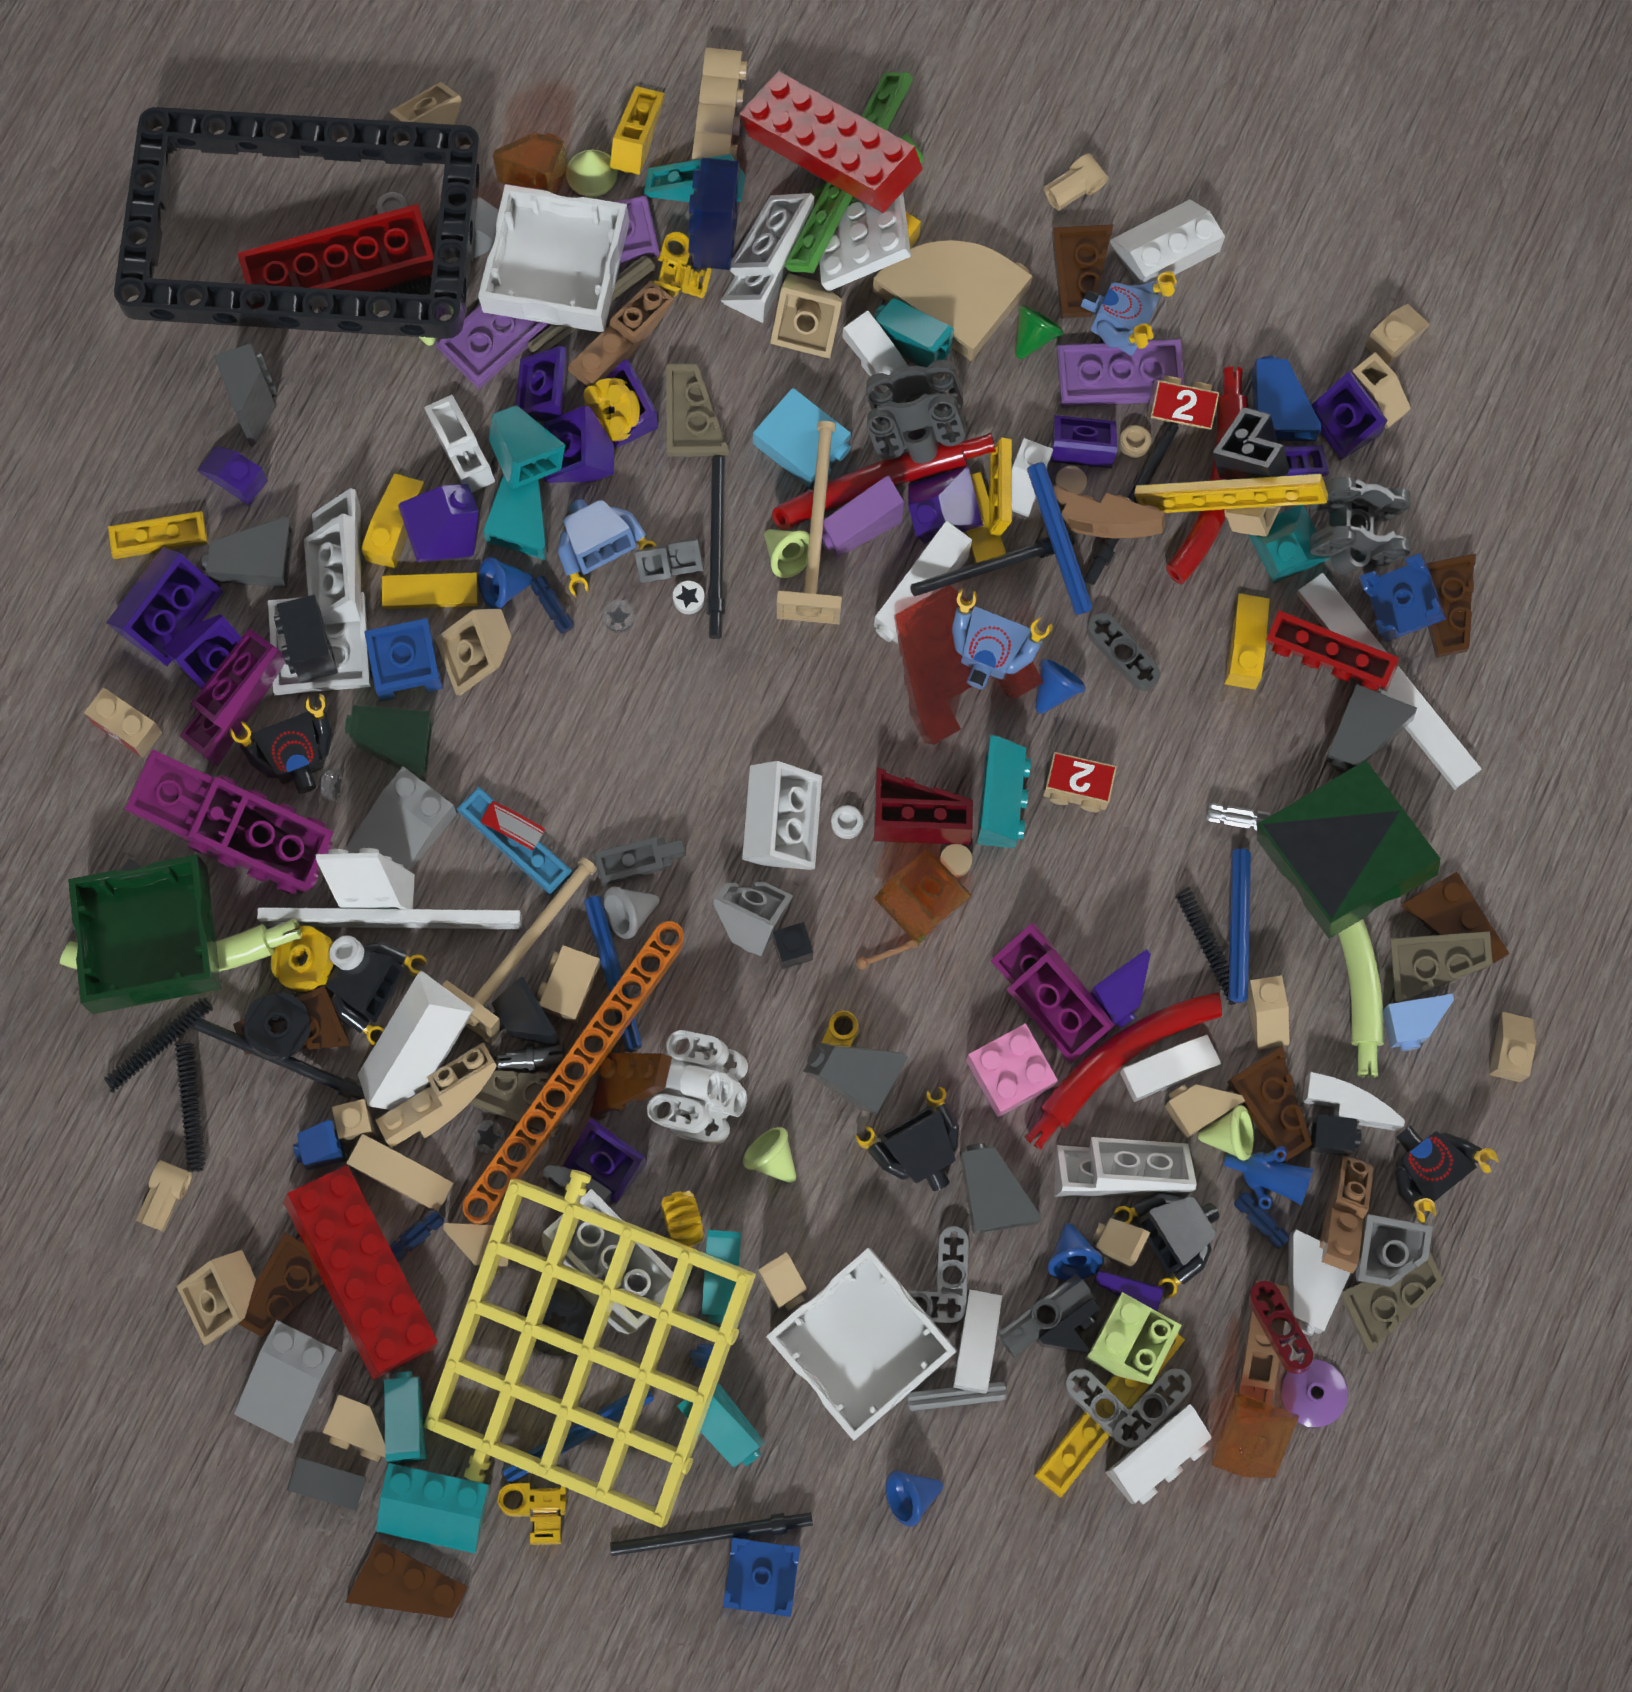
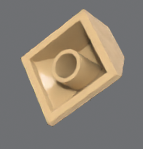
M439 82L392 109L389 113L394 121L455 125L462 99L451 88Z
M788 274L781 287L770 344L830 359L843 299L832 291L827 292L819 281Z
M501 609L472 610L435 638L456 695H462L500 667L512 638Z
M242 1250L210 1260L176 1286L204 1346L212 1343L245 1319L256 1278Z

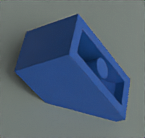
M332 1120L324 1121L297 1133L299 1143L293 1144L297 1163L303 1162V1166L307 1170L347 1161L344 1144L339 1140L336 1125Z

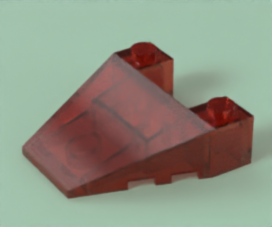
M951 585L941 588L894 615L900 656H902L905 673L903 674L904 681L907 686L910 703L908 704L910 716L924 742L932 745L961 730L947 701L972 687L967 683L972 668L961 663L962 655L955 650L952 625L956 608L960 606L957 603L958 591ZM961 595V598L964 601L969 602L965 597ZM1033 661L1017 673H1007L1004 679H998L1006 697L1018 698L1043 684Z

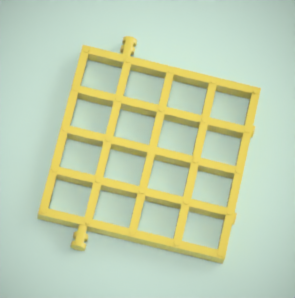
M571 1170V1181L566 1184L565 1190L567 1192L565 1197L520 1179H511L423 1427L475 1449L474 1455L470 1456L468 1462L470 1466L466 1468L464 1477L471 1481L484 1482L486 1477L484 1472L488 1470L490 1465L489 1458L492 1456L662 1528L668 1524L684 1476L692 1466L693 1458L691 1456L730 1346L735 1343L738 1337L739 1329L737 1327L756 1273L580 1204L582 1196H585L587 1191L585 1188L586 1183H590L592 1177L587 1173ZM522 1197L563 1213L548 1258L507 1242ZM579 1219L620 1235L605 1281L563 1264ZM636 1242L678 1259L662 1304L620 1287ZM502 1256L542 1272L527 1317L486 1301ZM693 1265L736 1282L720 1328L677 1311ZM558 1279L599 1295L584 1340L542 1324ZM614 1302L657 1319L641 1364L599 1347ZM480 1316L521 1332L506 1376L465 1359ZM672 1325L715 1342L699 1388L656 1370ZM536 1339L578 1355L563 1400L521 1383ZM593 1362L635 1379L620 1423L578 1406ZM459 1375L500 1391L485 1435L445 1419ZM650 1385L693 1403L678 1448L635 1430ZM516 1398L557 1415L542 1459L500 1442ZM572 1422L614 1439L599 1483L557 1466ZM629 1445L672 1463L657 1507L614 1490Z

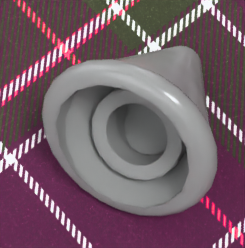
M613 886L604 895V910L613 931L619 937L627 940L636 935L637 930L658 906L660 900L658 896L653 894L625 890Z

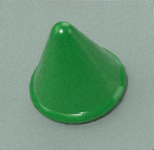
M1025 305L1019 306L1015 355L1018 359H1024L1058 336H1062L1064 331L1059 325L1039 312Z

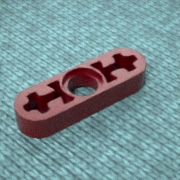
M1269 1281L1256 1283L1249 1295L1251 1309L1283 1367L1293 1374L1304 1373L1309 1369L1313 1360V1350L1279 1288ZM1260 1291L1265 1295H1272L1269 1303L1274 1312L1268 1317H1265L1269 1312L1266 1302H1258L1257 1300ZM1276 1319H1283L1290 1325V1332L1286 1335H1278L1272 1330L1271 1323ZM1296 1337L1292 1344L1297 1354L1304 1353L1305 1355L1302 1364H1299L1297 1360L1291 1361L1289 1359L1292 1349L1288 1342Z

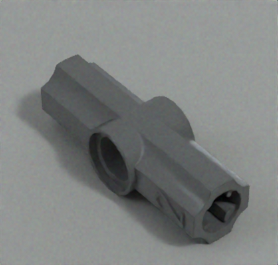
M1075 1274L998 1331L997 1336L1007 1351L1014 1357L1094 1298L1083 1279L1078 1274ZM1045 1306L1052 1310L1054 1314L1052 1323L1043 1324L1037 1319L1036 1312L1039 1307Z

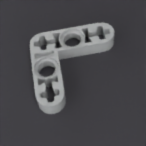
M956 1226L944 1229L939 1236L936 1292L906 1290L912 1298L919 1297L925 1300L927 1304L925 1313L936 1324L957 1323L962 1319L966 1311L969 1240L966 1232ZM951 1233H956L957 1239L963 1241V1245H958L956 1248V1257L963 1256V1262L954 1259L943 1261V1255L950 1256V1245L944 1244V1239H948ZM956 1266L959 1268L962 1275L960 1282L951 1285L944 1281L942 1274L946 1267ZM931 1298H938L936 1305H946L948 1299H952L955 1306H960V1312H955L953 1318H949L946 1311H936L937 1318H931L930 1315L933 1308Z
M1177 1368L1170 1369L1128 1409L1088 1370H1074L1065 1379L1067 1394L1117 1444L1124 1448H1133L1141 1444L1191 1389V1380L1185 1371ZM1074 1376L1078 1379L1086 1377L1088 1379L1086 1387L1092 1393L1096 1387L1101 1391L1100 1394L1092 1399L1089 1406L1084 1402L1089 1396L1082 1390L1076 1393L1072 1389L1075 1386L1072 1380ZM1180 1376L1183 1380L1180 1384L1183 1390L1182 1392L1178 1390L1173 1391L1167 1397L1173 1402L1168 1405L1165 1398L1156 1393L1155 1390L1159 1387L1160 1391L1164 1392L1170 1385V1382L1167 1380L1168 1377L1176 1378ZM1100 1399H1108L1114 1405V1413L1111 1417L1101 1418L1096 1413L1095 1406ZM1147 1399H1156L1161 1404L1162 1410L1157 1418H1149L1145 1415L1143 1404ZM1136 1411L1139 1418L1150 1426L1145 1430L1143 1424L1140 1425L1134 1432L1137 1439L1134 1441L1130 1438L1125 1441L1121 1437L1124 1434L1121 1427L1123 1424L1129 1427L1135 1423L1137 1419L1132 1417V1414Z

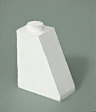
M1296 1229L1290 1233L1288 1240V1306L1302 1332L1312 1336L1314 1332L1317 1334L1324 1332L1350 1272L1321 1262L1323 1249L1319 1248L1320 1241Z

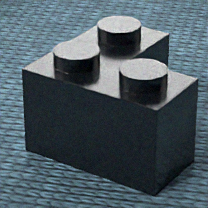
M1242 408L1213 451L1220 478L1232 480L1280 477L1288 474L1290 469L1284 445L1275 443L1277 438L1271 414Z
M315 594L277 604L279 615L274 616L278 635L284 634L286 645L281 646L290 673H296L301 683L337 674L338 669L332 645L326 634L320 606Z

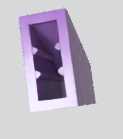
M889 476L881 479L824 519L822 545L826 551L832 550L837 558L902 523L904 501Z

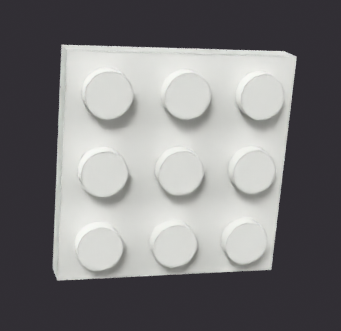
M903 192L884 213L862 201L855 202L847 207L819 261L821 284L827 292L911 257Z
M361 592V621L324 625L332 645L338 673L301 683L297 674H291L288 665L285 663L273 682V692L275 695L371 687L369 654L364 633L367 630L364 592ZM298 598L268 600L270 644L281 652V646L286 645L284 634L278 635L274 616L279 615L277 604Z

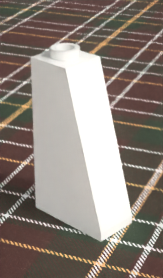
M948 521L943 524L875 616L874 627L877 628L876 632L880 637L888 642L893 640L898 645L903 641L946 588L943 587L913 596L910 590L911 584L962 568L969 557L971 538Z

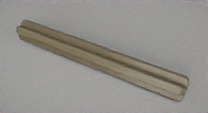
M642 256L617 275L611 303L655 270V265L650 258ZM553 324L529 342L527 345L532 355L550 350L579 328Z

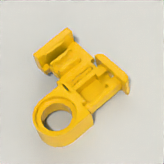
M672 232L665 237L661 245L658 261H661L662 265L658 281L654 280V283L661 289L668 290L667 293L673 297L677 296L681 290L683 293L703 299L707 292L712 268L707 267L706 270L696 272L689 265L685 267L691 249L690 240L681 232ZM670 241L680 242L683 245L684 252L680 255L671 253L668 249V243ZM703 276L701 289H698L700 278Z
M512 1483L500 1490L498 1505L504 1514L511 1517H530V1522H534V1533H530L531 1545L562 1544L561 1516L565 1515L567 1510L566 1487L531 1489L530 1483ZM510 1491H518L523 1495L522 1505L514 1510L508 1509L504 1505V1497ZM535 1534H553V1537H535Z

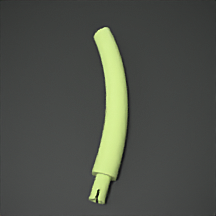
M294 918L269 929L261 924L233 936L217 940L219 971L233 969L274 955V947L301 939V928L289 933L287 932L299 926L297 920ZM69 941L61 955L59 964L77 970V942Z
M1362 919L1338 933L1345 956L1350 984L1352 1010L1351 1044L1358 1046L1357 1076L1364 1078L1367 1075V1078L1378 1077L1377 1046L1384 1045L1383 1003L1375 954L1365 922Z

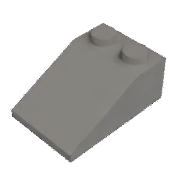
M402 767L382 791L345 849L349 853H359L361 848L378 849L380 854L391 857L393 862L403 864L406 870L411 871L457 815L454 805L405 767Z
M276 1320L258 1355L234 1415L295 1444L341 1352Z

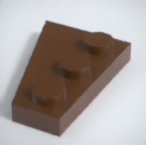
M1114 224L1053 227L1051 234L1061 318L1092 316L1093 312L1082 308L1081 304L1088 290L1098 294Z
M1476 554L1427 563L1446 616V620L1428 626L1436 658L1464 653L1469 649L1472 618L1471 601L1474 591L1473 574Z
M1455 872L1401 905L1408 913L1411 912L1424 923L1423 925L1432 933L1435 932L1438 935L1490 932L1493 964L1510 954L1458 872Z
M326 986L296 997L305 1005L311 1026L308 1041L301 1050L350 1046ZM279 1018L276 1022L271 1020L268 1023L272 1027L271 1032L274 1034L277 1032L283 1033L286 1030L283 1027V1019ZM243 1019L233 1024L236 1033L244 1036Z
M1283 1046L1232 1077L1227 1083L1235 1094L1242 1095L1245 1100L1242 1105L1248 1110L1252 1120L1273 1151L1279 1146L1287 1149V1156L1282 1161V1163H1285L1310 1147L1312 1142L1301 1106H1298L1293 1089L1292 1076L1288 1073ZM1278 1152V1155L1283 1156V1153Z
M609 1053L599 1067L600 1075L590 1117L601 1120L607 1117L608 1112L611 1110L620 1111L626 1108V1103L632 1100L641 1101L664 1090L672 1057L662 1053Z
M284 1233L255 1282L245 1319L239 1322V1325L263 1338L272 1330L276 1320L281 1322L324 1283L304 1243Z
M377 1540L345 1603L453 1618L469 1587Z

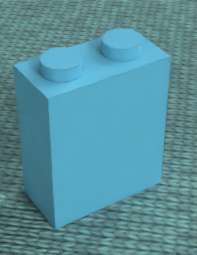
M792 388L753 432V445L811 489L815 484L819 442L817 422L830 421L836 424V430L832 433L828 476L832 470L830 466L837 459L839 461L843 460L851 449V433Z

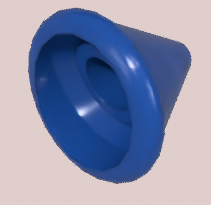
M493 557L486 558L480 566V591L485 603L491 609H502L507 602L530 586L531 581L534 580L530 573L500 562Z
M1050 659L1041 660L1035 706L1038 713H1045L1075 695L1085 692L1086 686L1083 681L1069 669Z
M1067 1223L1061 1231L1052 1258L1048 1262V1272L1054 1278L1062 1281H1067L1075 1274H1078L1081 1279H1085L1099 1271L1103 1264V1257L1099 1251L1091 1246L1074 1225Z
M899 1470L891 1472L885 1483L889 1507L896 1519L907 1527H914L919 1523L922 1515L943 1490V1483L940 1480L907 1474Z

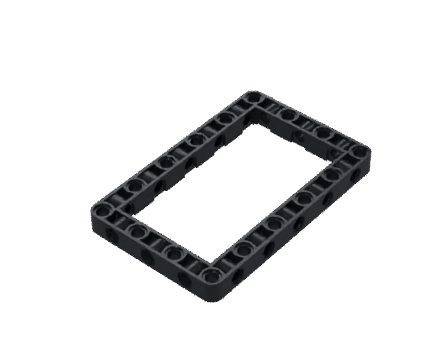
M164 107L148 108L140 115L138 121L114 297L123 314L134 320L443 339L453 338L462 331L464 325L482 164V148L478 133L475 129L466 125ZM162 126L161 129L152 131L154 128ZM219 130H224V131H223L222 133H220V134H216V135L214 134L215 132H217V131H219ZM279 134H285L281 138H275ZM343 137H346V138H347L346 140H344V141H342V142H337V140L340 139V138H343ZM402 141H409L406 145H398ZM463 145H471L467 149H460ZM177 148L196 149L201 150L202 153L238 155L239 152L262 153L263 156L283 158L314 156L334 161L361 162V159L381 160L385 161L386 164L401 165L445 164L430 295L153 278L154 267L158 266L163 233L160 228L162 211L166 210L170 174L168 172L170 154H174V151H177ZM150 182H155L150 187H144L146 184ZM457 201H465L462 205H453ZM146 238L145 242L136 244L138 240ZM452 257L459 258L454 263L446 262L449 258ZM132 296H139L134 301H128V299ZM201 299L198 304L190 305L192 301ZM264 303L261 308L252 309L255 304ZM319 307H327L321 313L314 312ZM381 311H390L386 316H377ZM443 315H452L448 320H439Z

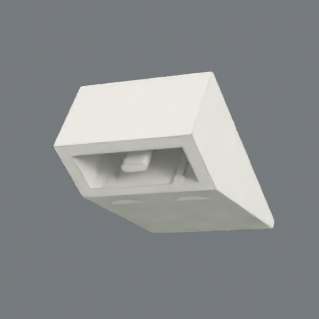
M361 848L359 853H348L347 850L330 849L328 854H316V861L339 908L413 909L415 874L406 870L403 864L393 862L391 857L380 854L378 849Z

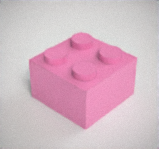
M1026 1023L968 1054L966 1059L997 1118L1052 1089L1058 1082Z

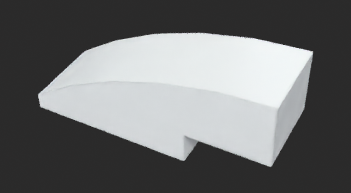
M868 310L843 328L842 338L860 358L861 366L869 376L877 373L890 375L896 370L908 367L897 348ZM878 385L883 393L889 389L886 386Z
M453 395L425 406V412L460 483L469 484L471 492L494 483L495 479L491 468Z
M1204 1035L1125 1067L1120 1074L1133 1101L1136 1102L1221 1065V1062L1208 1035Z
M1310 1072L1305 1077L1302 1103L1334 1108L1333 1116L1357 1119V1125L1399 1131L1404 1127L1405 1120L1384 1102L1359 1087L1331 1076Z
M969 1289L953 1388L987 1393L1002 1295Z

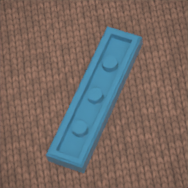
M478 786L457 808V812L546 893L552 896L573 874V871L540 841H538L534 850H530L504 834L482 824L480 821L491 802L495 800Z

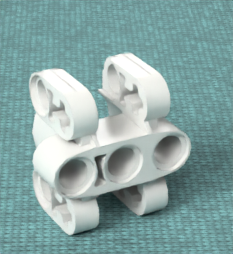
M684 1030L673 1032L666 1041V1055L672 1057L664 1090L654 1094L653 1098L649 1101L647 1105L648 1117L655 1123L670 1128L675 1135L683 1139L719 1145L727 1139L730 1132V1126L726 1120L729 1115L739 1117L746 1107L747 1093L738 1081L748 1071L747 1060L737 1051L728 1049L725 1043L716 1037ZM682 1039H688L690 1042L688 1051L685 1054L677 1055V1043ZM702 1052H708L710 1058H709L708 1056H706L705 1054H703ZM733 1061L737 1063L736 1068H731L730 1070L723 1067L725 1063L731 1064ZM664 1102H669L671 1105L669 1115L659 1119L657 1116L658 1107ZM689 1114L691 1121L683 1117V1115ZM715 1124L719 1126L717 1132L712 1131V1133L704 1130L707 1126H714Z

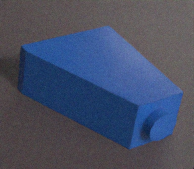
M1264 356L1256 359L1252 369L1253 410L1271 414L1277 441H1316L1321 431V423L1288 359H1279L1276 356Z

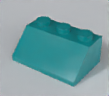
M990 735L985 756L977 844L1015 849L1018 839L1023 840L1025 820H1020V810L1027 807L1028 789H1023V779L1030 776L1031 758H1026V747L994 735Z
M388 1463L380 1496L376 1532L476 1553L491 1485Z

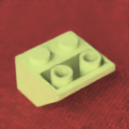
M1122 1292L1114 1302L1085 1359L1113 1375L1152 1384L1182 1325Z

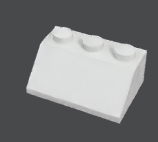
M1189 199L1111 239L1110 243L1135 284L1140 285L1151 281L1158 283L1157 278L1163 272L1171 271L1176 275L1219 253L1225 235L1210 211Z
M780 761L750 766L743 860L769 867L815 869L822 785L821 775Z
M1189 1404L1180 1408L1147 1436L1141 1444L1134 1447L1105 1473L1131 1504L1139 1500L1143 1505L1158 1493L1155 1488L1158 1483L1164 1478L1169 1483L1183 1471L1180 1465L1189 1457L1195 1461L1209 1449L1206 1443L1212 1437L1195 1409Z

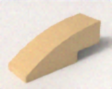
M364 1134L361 1135L346 1163L349 1167L378 1181L380 1184L429 1209H435L438 1213L454 1185L453 1182Z

